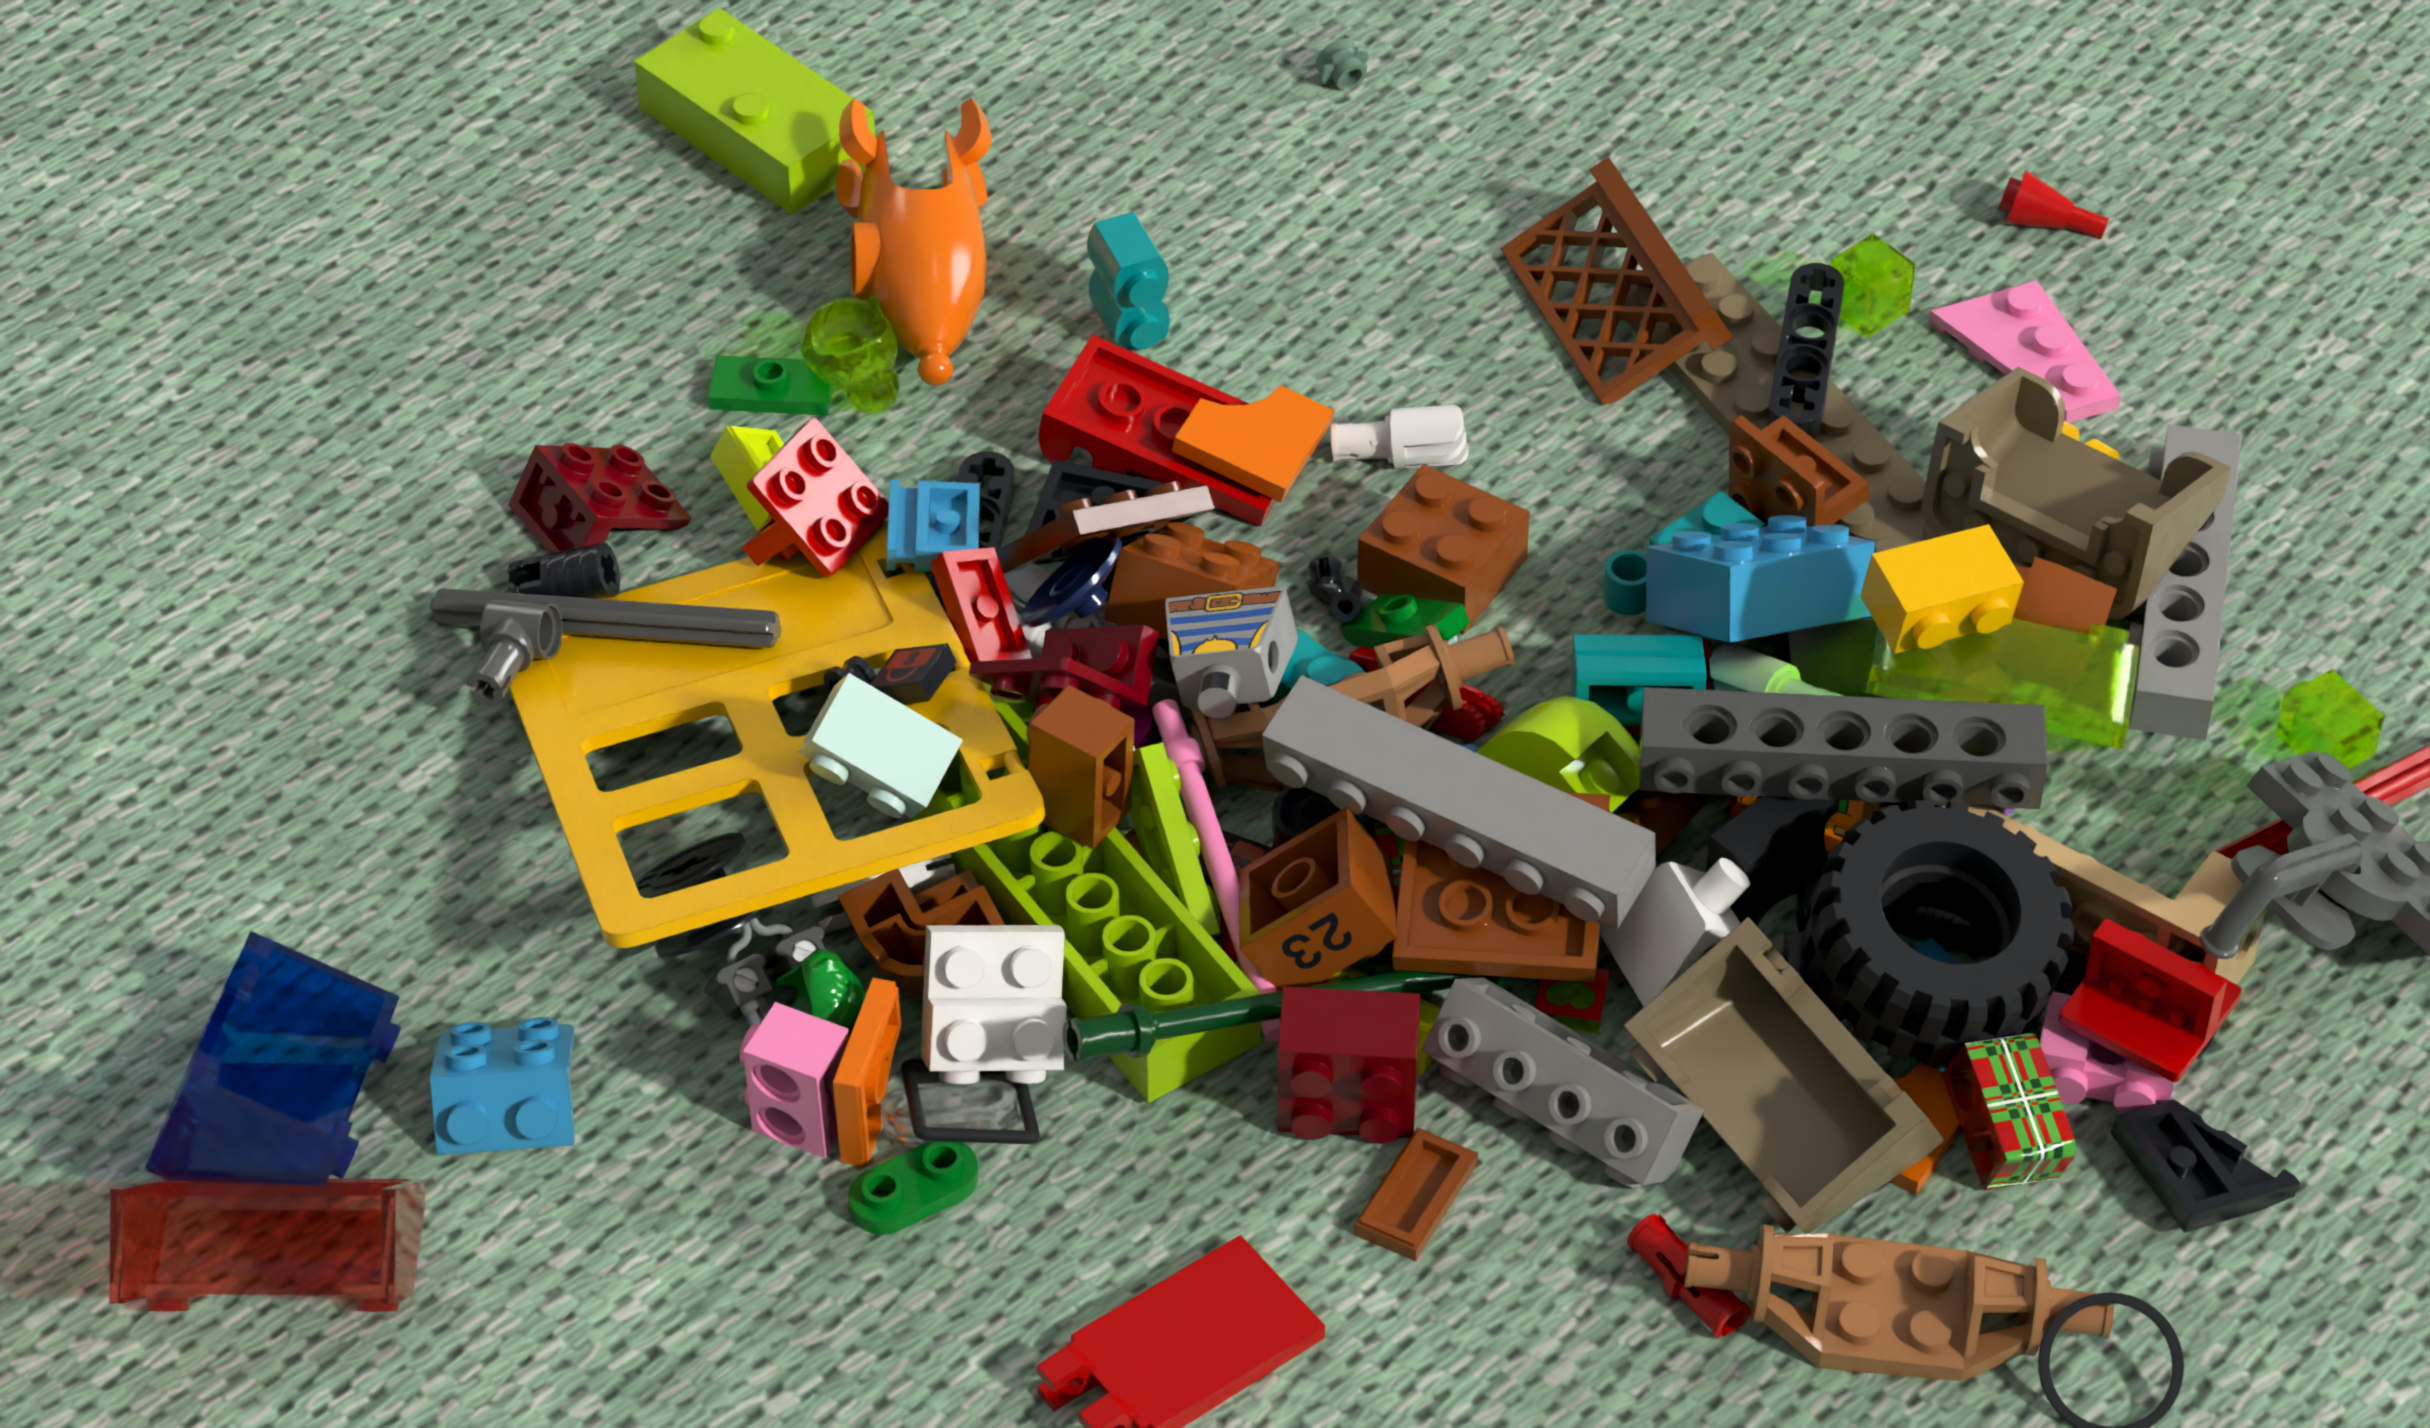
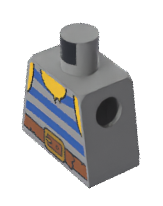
M1286 586L1166 598L1165 608L1169 654L1183 706L1189 709L1198 707L1206 716L1222 719L1230 716L1235 711L1236 704L1264 702L1274 697L1298 640Z

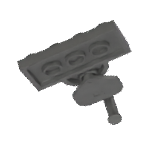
M2317 750L2261 766L2246 786L2293 829L2287 836L2290 853L2280 855L2263 846L2256 845L2240 850L2231 860V867L2237 878L2243 883V886L2219 914L2214 923L2206 926L2200 932L2199 940L2201 946L2206 952L2216 958L2229 959L2234 957L2238 952V941L2267 906L2308 943L2324 950H2334L2349 944L2355 936V930L2346 909L2348 908L2356 914L2376 921L2392 920L2430 956V845L2414 840L2397 824L2399 818L2393 809L2375 797H2367L2349 780L2351 778L2349 770L2339 760L2329 754L2319 753Z

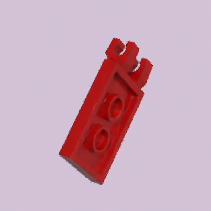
M1239 1235L1071 1334V1342L1067 1346L1037 1365V1374L1044 1381L1037 1386V1393L1055 1412L1099 1384L1107 1394L1079 1412V1422L1085 1428H1182L1325 1338V1325L1251 1245Z

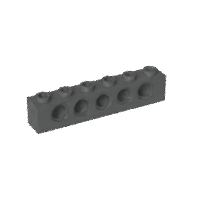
M1643 688L1639 791L1722 794L1740 797H1787L1806 800H1852L1872 803H1908L1909 801L1933 800V804L1938 806H1946L1948 801L1968 804L1969 806L2001 807L2005 809H2040L2047 770L2044 705Z

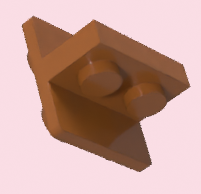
M1742 415L1730 422L1728 497L1762 521L1765 526H1768V518L1779 515L1805 517L1806 526L1808 527L1832 525L1868 500L1869 482L1784 415L1762 430Z

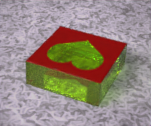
M1597 968L1596 982L1540 979L1534 1008L1571 1030L1599 1034L1610 982V970Z

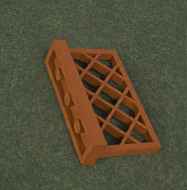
M1609 157L1589 170L1596 180L1595 183L1500 248L1603 405L1620 400L1705 340L1714 351L1733 338ZM1599 205L1602 209V214L1596 232L1574 231L1577 220ZM1612 227L1615 228L1617 233H1611ZM1541 244L1554 245L1547 266L1525 265L1521 259ZM1569 245L1591 246L1584 267L1562 266ZM1606 247L1627 248L1621 269L1599 268ZM1638 263L1643 270H1636ZM1536 280H1542L1540 286ZM1557 281L1578 282L1572 303L1550 302ZM1594 282L1616 283L1609 305L1587 304ZM1631 284L1653 285L1646 307L1624 306ZM1663 301L1669 308H1662ZM1560 317H1567L1565 324ZM1582 318L1604 319L1597 341L1575 340ZM1619 320L1641 321L1635 343L1612 342ZM1657 322L1679 323L1684 329L1663 345L1650 344ZM1585 355H1592L1590 362ZM1607 356L1630 357L1626 370L1604 384L1600 376Z

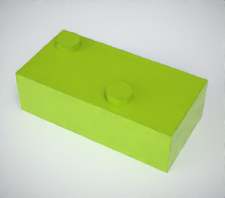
M721 8L714 10L634 61L639 107L642 111L791 215H794L837 186L840 163L852 159L841 146L839 122L843 109L853 100V97ZM865 106L868 127L875 137L874 112ZM857 162V164L861 167L862 170L865 165H862Z

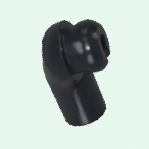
M1321 556L1312 559L1307 566L1310 580L1306 582L1311 595L1328 605L1335 619L1341 622L1354 620L1361 611L1363 598L1362 588L1358 581L1352 577L1341 575L1342 564L1335 556Z

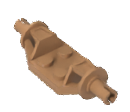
M1431 624L1424 627V634L1374 647L1378 670L1348 675L1339 683L1328 687L1428 731L1448 705L1452 711L1463 708L1459 688H1462L1461 681L1505 666L1515 665V658L1503 626L1449 645L1447 640H1442L1436 625ZM1435 678V680L1405 708L1404 700H1406L1408 697H1410L1412 694H1414L1416 691H1418L1420 688H1422L1424 685H1426L1428 682ZM1286 697L1277 704L1262 709L1258 702L1236 704L1235 711L1230 716L1222 719L1210 718L1203 714L1198 707L1190 709L1193 725L1189 726L1190 732L1188 736L1198 742L1206 765L1204 773L1211 774L1217 790L1226 788V781L1271 792H1281L1287 787V785L1276 779L1271 771L1266 770L1262 740L1263 732ZM1221 748H1259L1262 757L1223 753Z
M1761 1224L1757 1245L1752 1244L1751 1251L1698 1245L1696 1242H1689L1684 1273H1686L1684 1275V1287L1691 1288L1696 1286L1745 1292L1746 1300H1750L1751 1321L1767 1324L1818 1368L1962 1381L1978 1376L2021 1354L2035 1356L2039 1349L2041 1337L2044 1336L2052 1320L2065 1307L2083 1297L2098 1294L2052 1288L2050 1280H2048L2047 1263L2044 1258L2032 1257L2028 1266L1967 1250L1828 1233L1774 1235V1226ZM1777 1282L1813 1291L1812 1315L1770 1293L1772 1283ZM2097 1304L2086 1307L2071 1316L2059 1331L2109 1338L2114 1307L2109 1305L2113 1304ZM1983 1313H2019L2017 1319L2021 1325L1979 1335Z

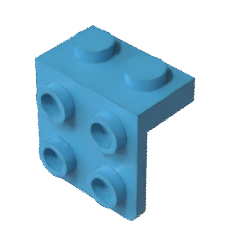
M536 1017L523 1020L518 1023L517 1027L490 1029V1025L484 1022L461 1023L453 1026L450 1032L440 1035L429 1077L437 1155L574 1145L575 1124L570 1080V1067L575 1041L574 1027L569 1024H558V1021L554 1018Z

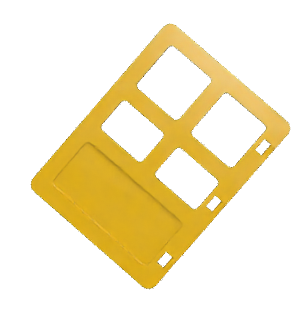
M883 521L844 565L828 578L823 577L799 550L786 560L778 552L757 566L750 557L623 592L613 598H608L609 600L771 610L779 615L780 626L782 627L781 636L772 648L563 634L560 648L553 659H533L528 669L518 672L509 686L511 697L602 936L608 945L616 948L635 947L1027 831L1043 821L1045 817L1043 797L1029 770H1026L1021 761L1017 747L982 681L969 676L970 662L964 652L963 645L925 573L914 571V563H896V568L902 567L905 573L886 578L883 572L888 571L886 570L888 521ZM948 643L957 661L954 665L956 671L948 674L930 701L914 703L906 707L963 739L957 754L980 800L967 806L847 841L836 839L808 781V777L815 773L809 767L812 760L798 753L807 735L800 737L789 736L772 701L783 695L824 684L823 678L826 671L835 666L843 669L844 661L853 656L861 657L874 670L883 667L895 649ZM715 715H723L728 718L742 750L735 756L610 792H603L597 788L585 758L586 754L596 749ZM1006 766L1010 775L989 780L986 772ZM756 792L762 795L788 853L786 858L658 897L644 898L640 896L616 836L619 831L742 794Z

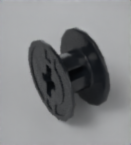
M727 833L712 837L667 858L635 882L640 896L654 898L726 877L727 874L723 867L735 858L746 844L742 833ZM765 908L659 939L655 945L656 952L659 957L670 958L700 949L736 931L754 919Z

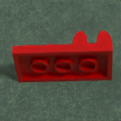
M1093 334L1042 413L1038 433L1039 445L1044 457L1051 464L1054 460L1062 462L1068 460L1074 451V447H1081L1091 454L1093 458L1092 468L1126 474L1128 469H1131L1156 481L1165 483L1179 481L1182 490L1207 485L1215 507L1260 527L1276 501L1172 452L1175 436L1200 398L1222 405H1248L1249 403Z

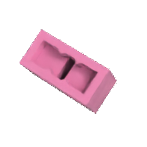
M777 1002L774 1003L760 1025L754 1024L749 1028L742 1041L739 1057L745 1067L747 1084L745 1103L750 1108L752 1132L822 1158L827 1156L838 1139L833 1080L849 1041L848 1028Z

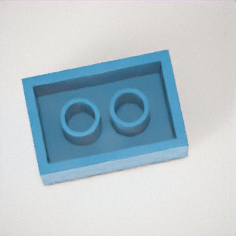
M1795 515L1772 516L1768 518V526L1760 528L1757 525L1748 523L1725 524L1721 526V534L1713 536L1699 531L1672 534L1671 543L1646 547V621L1730 643L1871 617L1860 594L1871 555L1875 553V541L1849 536V528L1842 525L1806 526L1805 517Z

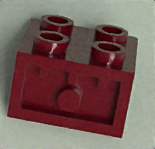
M566 443L563 446L535 445L508 504L548 553L591 546L601 542L605 543L611 528L681 529L687 526L691 520V516L676 500L675 493L669 487L662 484L644 464L645 461L641 454L623 445H613L611 448L583 447L574 443Z
M1143 624L1046 630L1041 658L975 661L970 664L969 676L991 685L990 693L994 696L1009 700H1025L1032 703L1033 712L1042 704H1050L1068 685L1093 698L1107 702L1118 711H1120V708L1147 707L1159 632Z

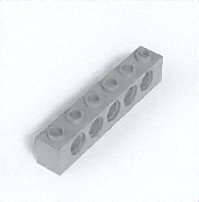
M2168 424L2164 449L2155 447L2151 449L2148 474L2161 481L2168 464L2186 452L2204 454L2230 466L2231 470L2225 494L2219 505L2145 602L2130 613V615L2142 616V624L2130 623L2125 660L2137 662L2136 670L2128 668L2124 670L2119 706L2132 708L2129 729L2206 740L2215 695L2242 434Z

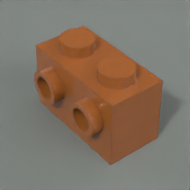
M1070 685L1050 704H1042L1029 721L1026 732L1027 738L1030 740L1028 770L1043 797L1045 817L1042 823L1094 849L1131 811L1135 719L1111 707L1107 702L1093 698Z

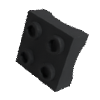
M1758 796L1753 804L1734 818L1732 816L1726 817L1714 827L1707 840L1706 873L1720 858H1726L1739 866L1750 881V886L1730 906L1740 923L1749 917L1758 927L1761 919L1769 909L1781 900L1798 893L1799 881L1801 879L1820 877L1827 860L1824 842L1825 827L1829 818L1838 812L1840 800H1806Z

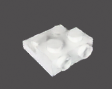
M926 925L920 1057L929 1071H939V1079L941 1081L952 1084H972L979 1081L980 1071H1006L1005 1078L1007 1080L1032 1084L1045 1081L1046 1070H1064L1065 1048L1062 1033L1063 1025L1066 1021L1067 1004L1062 999L1065 931L1060 925Z

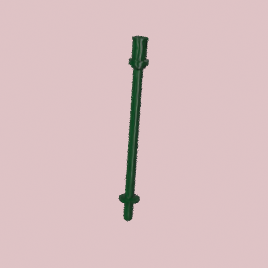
M1398 970L1303 988L1423 994L1451 989L1455 979L1484 977L1503 988L1506 979L1514 977ZM1283 990L1151 1013L1141 1003H1126L1121 1005L1115 1013L1083 1019H1067L1063 1025L1062 1033L1064 1048L1068 1058L1074 1063L1083 1062L1090 1058L1125 1053L1127 1057L1132 1059L1144 1057L1150 1053L1156 1040L1280 1019Z

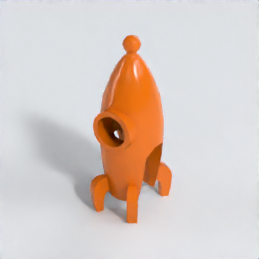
M853 98L843 109L839 122L841 146L852 159L840 163L837 175L838 201L850 216L858 218V222H852L850 235L852 302L854 306H873L875 313L897 342L912 356L920 359L917 370L921 380L932 386L943 385L950 380L954 370L949 356L955 352L968 335L984 296L987 258L979 209L987 202V191L983 174L976 161L980 160L991 146L992 137L989 124L982 109L973 98L962 103L961 129L958 135L953 138L945 130L944 142L947 167L942 171V188L912 190L896 185L891 180L884 130L876 137L872 135L868 127L864 104ZM857 162L862 165H865L863 177L861 167L857 164Z

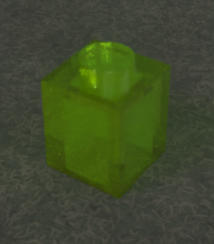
M1874 233L1831 259L1830 266L1837 269L1844 277L1845 285L1840 318L1869 338L1908 313L1911 305L1916 263Z
M2333 669L2309 682H2298L2282 698L2276 735L2298 755L2317 750L2319 753L2333 756L2348 770L2376 755L2385 716Z

